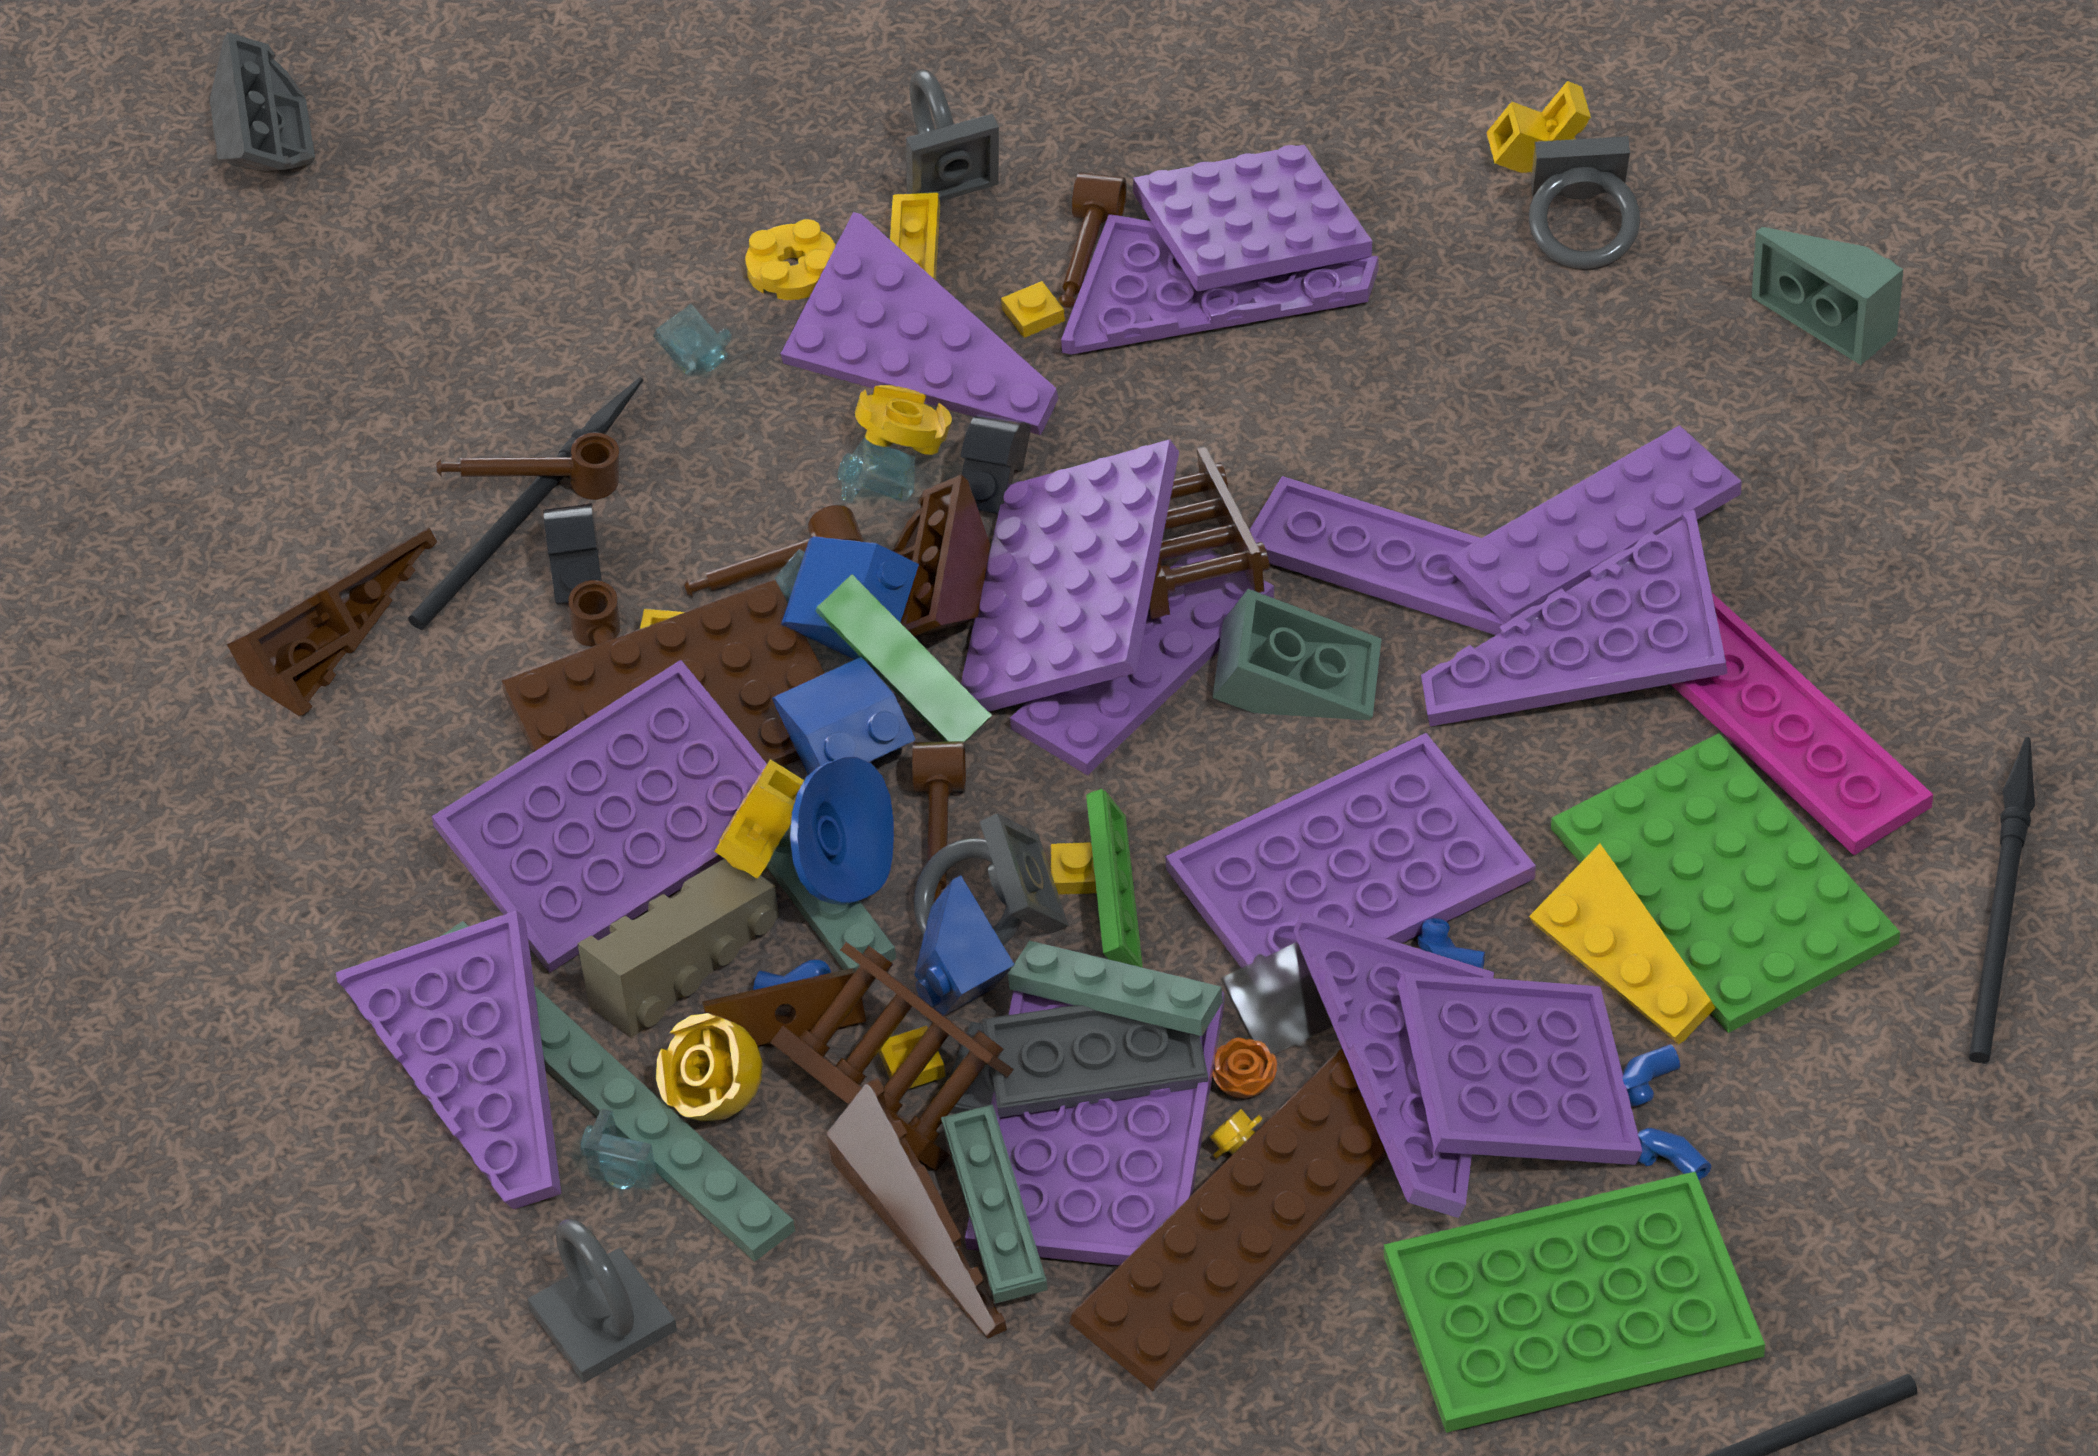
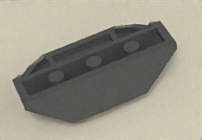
M227 32L223 39L210 95L218 160L256 171L285 170L310 165L315 159L305 96L289 73L274 60L276 55L269 44Z

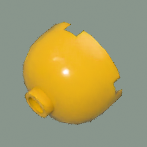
M708 1013L691 1015L677 1023L670 1031V1034L675 1036L670 1041L668 1050L661 1048L657 1057L656 1081L664 1102L669 1106L675 1107L679 1114L700 1121L727 1119L746 1108L757 1094L762 1080L763 1061L755 1040L740 1025Z

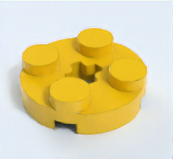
M810 219L800 220L796 224H785L768 230L756 231L749 238V248L745 256L748 279L756 290L763 294V289L776 293L777 299L799 300L810 297L836 245L828 234L821 231L819 223ZM798 258V264L790 266L789 262L784 260Z
M891 385L875 386L872 395H867L866 389L862 391L855 410L856 420L862 427L867 429L865 438L870 443L882 447H889L895 443L912 447L914 450L927 455L938 453L940 444L946 441L952 422L950 412L939 402L937 409L934 410L932 407L924 404L926 395L915 390Z

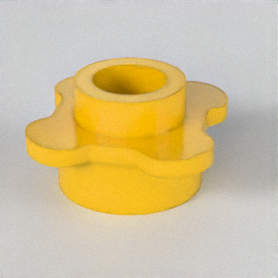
M1242 1109L1233 1114L1209 1136L1219 1147L1213 1154L1215 1159L1227 1151L1233 1155L1255 1134L1252 1128L1263 1118L1258 1115L1251 1120Z

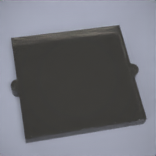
M1298 942L1266 957L1258 954L1254 957L1252 964L1221 978L1249 1038L1263 1042L1268 1047L1270 1053L1274 1055L1292 1046L1302 1048L1306 1044V1039L1333 1027Z

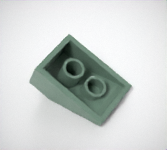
M1761 227L1756 231L1752 282L1753 299L1860 365L1897 336L1903 269L1893 261L1882 257L1865 246Z
M1247 589L1222 623L1213 698L1258 714L1370 721L1374 711L1381 638Z

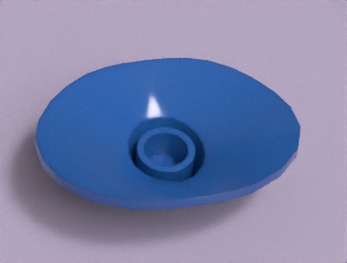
M843 757L817 767L805 778L798 790L792 811L790 840L793 864L799 880L810 894L830 904H849L874 894L887 881L891 870L894 844V818L891 797L883 776L870 762L861 758Z

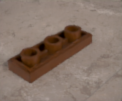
M855 968L702 1001L704 1014L708 1013L740 1025L755 1040L757 1046L770 1043L782 1026L801 1036L805 1029L809 1032L812 1030L856 970ZM862 998L840 1027L866 1022ZM782 1004L792 1006L791 1011L786 1015L775 1014L776 1009Z

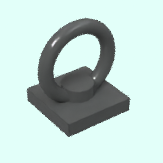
M926 69L915 71L911 76L909 90L912 113L918 134L906 137L907 194L938 193L941 202L999 185V126L993 113L954 124L945 94L936 77ZM931 112H932V115H933V118H934V121H935L936 129H935L934 124H933Z
M1628 136L1535 142L1531 175L1533 199L1529 209V225L1536 244L1553 261L1574 269H1597L1617 261L1633 245L1640 228V210L1633 192L1626 184L1630 157ZM1608 192L1620 207L1622 222L1617 236L1609 244L1596 250L1579 251L1571 249L1560 243L1553 236L1548 226V209L1552 200L1557 195H1563L1570 199H1586Z
M998 813L979 821L985 839L966 838L943 847L927 862L916 884L914 913L923 936L940 879L953 865L970 858H979L991 862L988 867L991 884L1001 902L1006 905L1001 919L993 927L1003 946L1015 935L1022 921L1048 933H1054L1069 926L1039 835Z
M575 1219L563 1220L556 1229V1243L568 1276L529 1297L527 1301L529 1310L583 1383L677 1331L676 1321L620 1247L607 1254L592 1232Z

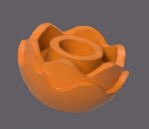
M1239 1037L1234 1038L1226 1045L1218 1048L1215 1054L1212 1077L1216 1085L1226 1094L1236 1098H1252L1262 1094L1273 1083L1277 1071V1060L1263 1042L1252 1039L1246 1040Z

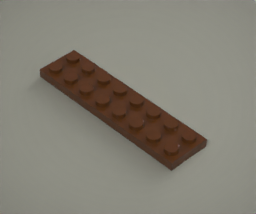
M1340 1049L1072 1312L1069 1324L1151 1391H1154L1387 1156L1343 1049Z

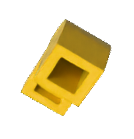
M1567 81L1542 112L1511 101L1486 132L1494 163L1520 173L1532 172L1535 142L1575 139V136L1584 130L1591 118L1582 86Z
M770 759L720 837V842L714 852L725 858L734 868L746 871L758 879L770 861L780 840L791 825L792 811L797 792L804 780Z

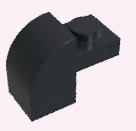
M980 414L975 415L965 435L960 457L964 458L962 475L969 482L978 511L999 513L1000 505L1005 502L1004 493L1012 484L1014 470L1023 471L1031 424Z
M592 503L543 510L556 605L568 603L571 591L578 584L589 580L602 581Z

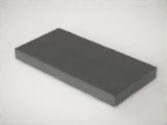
M1083 1005L982 1019L983 1033L1004 1048L998 1058L1014 1069L1007 1078L990 1066L998 1115L1000 1117L1020 1115L1027 1111L1034 1113L1060 1109V1106L1065 1105V1108L1074 1107L1079 1103L1088 1101L1090 1104L1099 1103L1100 1099L1106 1098L1114 1101L1148 1096L1150 1091L1170 1088V1092L1195 1089L1198 1083L1208 1082V1072L1199 1035L1096 1011Z

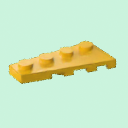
M1600 843L1529 916L1535 926L1678 1045L1685 1041L1715 1009L1709 996Z

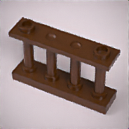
M1206 446L1197 448L1199 473L1175 478L1170 499L1203 492L1207 500L1168 509L1164 530L1217 518L1220 527L1162 541L1148 610L1151 619L1170 615L1168 595L1175 593V588L1244 571L1254 591L1258 593L1265 592L1263 571L1269 570V559L1263 542H1255L1228 490L1227 477L1222 463H1214ZM1229 544L1234 551L1233 554L1170 569L1168 564L1161 566L1163 560Z
M846 942L840 951L860 966L810 1032L805 1029L801 1036H798L782 1026L770 1043L849 1105L863 1088L861 1084L867 1077L863 1073L911 1008H916L933 1023L884 1086V1096L887 1110L894 1121L901 1120L906 1129L907 1136L905 1139L918 1160L937 1171L950 1155L935 1143L940 1135L937 1129L942 1124L941 1117L949 1115L986 1064L1007 1078L1014 1069L998 1058L1004 1050L999 1044L980 1030H978L974 1037H971L888 973L893 963L869 945L862 953ZM877 978L894 991L896 995L847 1060L841 1058L837 1064L833 1063L825 1056L830 1049L827 1043ZM950 1035L970 1051L920 1118L915 1115L908 1122L898 1114L903 1106L900 1100Z

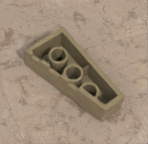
M723 859L685 881L680 894L670 898L662 894L650 901L648 911L644 915L633 921L625 915L610 924L611 934L599 941L591 935L578 942L589 1006L631 1039L645 1027L654 1026L661 1020L665 1011L682 996L693 994L705 977L720 965L725 966L732 962L745 944L756 935H763L772 928L779 917L775 886L761 875L757 879L746 871L734 868L726 859Z

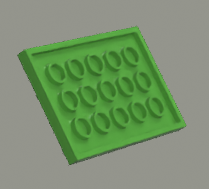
M1720 733L1551 818V830L1580 863L1599 843L1603 846L1709 996L1715 1007L1711 1014L1728 1033L1899 944L1900 931Z
M1696 1172L1384 1244V1259L1446 1433L1764 1357V1340Z

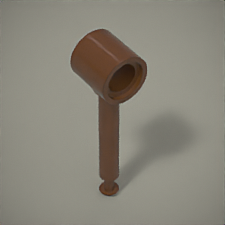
M1084 172L1077 174L1072 196V215L1074 218L1083 219L1062 286L1065 294L1061 295L1058 299L1059 303L1066 308H1072L1075 305L1076 299L1074 295L1078 294L1081 289L1101 223L1106 222L1108 215L1123 217L1127 195L1125 177Z
M587 433L578 437L572 444L571 457L460 458L461 463H441V459L436 463L437 473L441 477L442 472H461V477L571 476L573 490L579 496L589 500H599L611 495L619 483V446L612 437L603 433Z
M827 506L817 511L809 520L808 531L811 538L814 536L864 542L854 513L846 506ZM809 539L707 572V578L688 583V580H686L684 584L686 593L693 597V592L708 587L711 588V591L801 562Z
M589 580L578 584L571 591L568 599L572 634L575 640L582 645L593 647L615 639L620 632L621 626L618 599L614 588L599 580Z
M964 741L913 742L912 773L914 792L928 793L927 862L939 850L947 846L949 794L951 792L965 791ZM947 871L938 883L934 902L940 896L941 890L947 886Z

